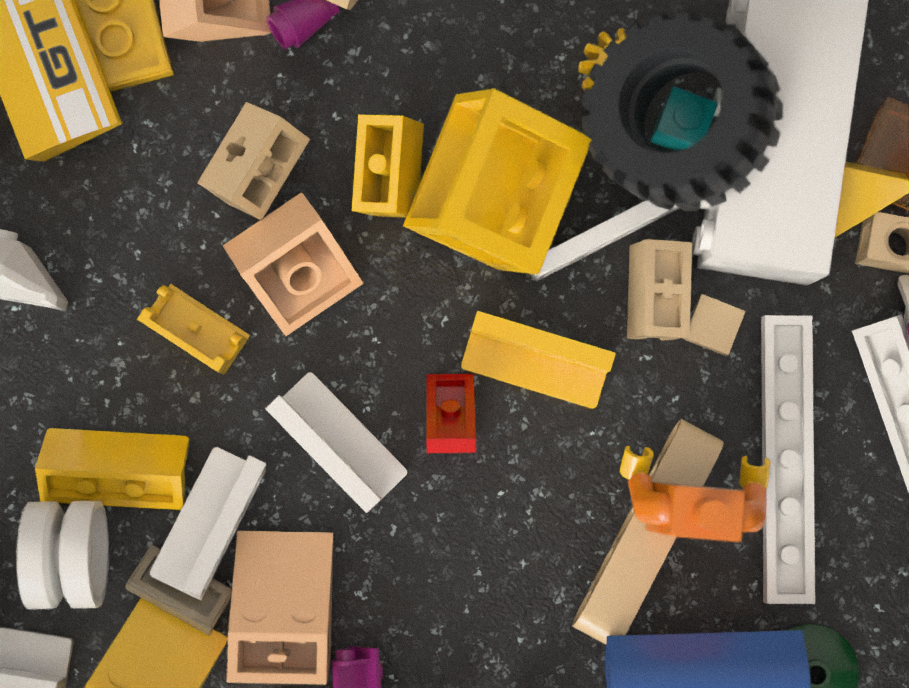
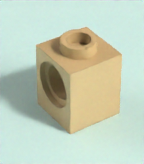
M876 212L863 220L855 264L909 274V218ZM891 233H897L905 239L907 248L903 256L895 254L890 249L888 239Z

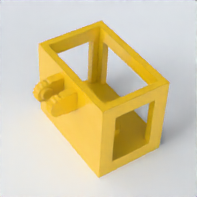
M496 89L456 94L403 226L497 270L539 274L592 139Z

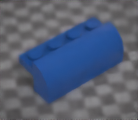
M802 630L606 636L604 663L607 688H811L808 657Z

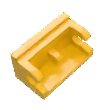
M170 284L169 287L162 285L157 290L159 296L151 308H144L137 320L215 371L225 375L250 335L174 285Z

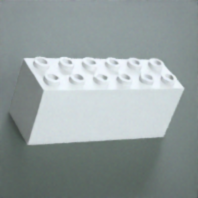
M868 0L729 1L726 24L734 25L769 63L768 68L776 76L780 87L776 96L783 103V118L774 121L775 127L781 132L777 147L767 145L764 155L770 161L762 173L754 168L746 177L751 185L741 193H738L733 188L724 192L727 201L712 207L706 201L700 202V208L705 209V216L701 227L696 226L692 241V255H699L697 268L807 286L829 275ZM717 88L714 96V101L718 103L714 113L716 117L721 107V88Z

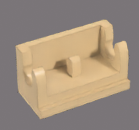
M645 239L630 245L627 339L660 338V340L690 338L692 242Z

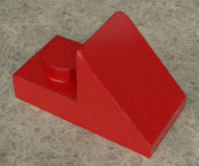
M426 374L427 453H476L474 374Z

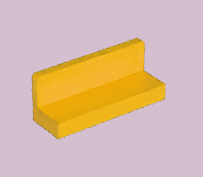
M477 311L461 368L472 373L593 409L598 404L606 374L611 371L616 353Z
M50 428L46 431L35 466L40 502L57 501L58 503L71 504L72 501H101L103 506L182 510L186 501L184 468L189 450V438L179 435Z

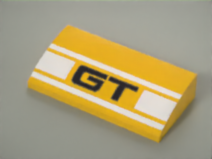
M0 0V96L24 158L33 161H47L121 125L120 116L75 1Z

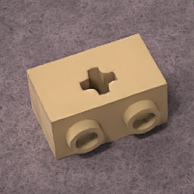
M246 102L197 183L225 203L262 220L310 139L282 117Z

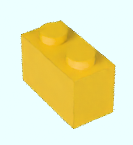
M358 115L352 211L371 216L407 217L420 184L423 123L405 116Z

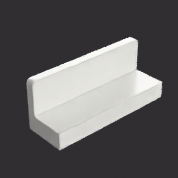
M311 372L307 373L283 397L279 395L266 408L278 423L366 513L407 475V469Z
M213 448L150 570L151 577L201 601L266 472V463L250 455L247 460H243L223 449Z
M0 626V688H66L74 644L73 639Z

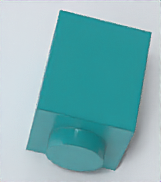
M673 86L665 99L650 142L674 151H680L694 145L707 134L718 103Z

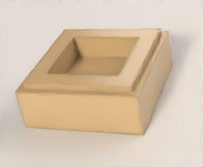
M700 294L690 317V338L682 339L728 356L746 311Z

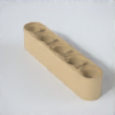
M680 419L668 437L649 474L652 481L704 486L720 455L724 441ZM633 506L572 623V627L605 645L606 636L626 635L676 539L675 536L646 531V523L641 522L636 517Z

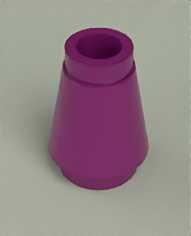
M291 0L274 6V12L266 16V20L274 38L283 49L293 45L299 48L331 20L333 16L337 15L339 8L338 5L327 0Z

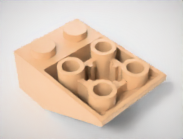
M237 531L228 630V683L327 684L330 678L334 532Z

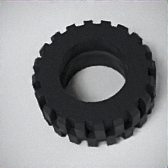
M678 10L675 19H671L666 12L654 14L649 17V25L642 27L636 22L626 28L624 32L627 37L619 44L612 40L603 50L608 57L602 66L597 63L594 64L588 76L594 81L592 90L586 89L584 91L582 106L590 111V115L584 116L582 119L583 132L593 140L588 148L594 160L603 165V171L612 180L643 201L648 200L655 206L671 210L675 205L683 211L699 210L701 201H706L713 207L727 201L724 192L733 188L738 193H741L751 185L746 179L748 174L754 168L762 173L770 161L764 155L767 145L777 147L781 134L774 125L775 120L783 118V103L776 96L780 87L776 76L768 68L769 63L739 29L734 25L728 26L722 18L710 13H706L700 18L694 10ZM702 72L714 75L721 84L722 101L719 114L712 128L702 139L686 149L671 153L654 151L646 141L645 117L648 107L657 92L665 84L684 74Z

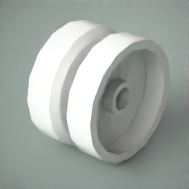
M57 501L28 502L22 513L17 543V573L23 604L27 609H53L59 605L64 596L71 608L100 607L106 593L109 570L108 522L102 502L72 501L65 514Z

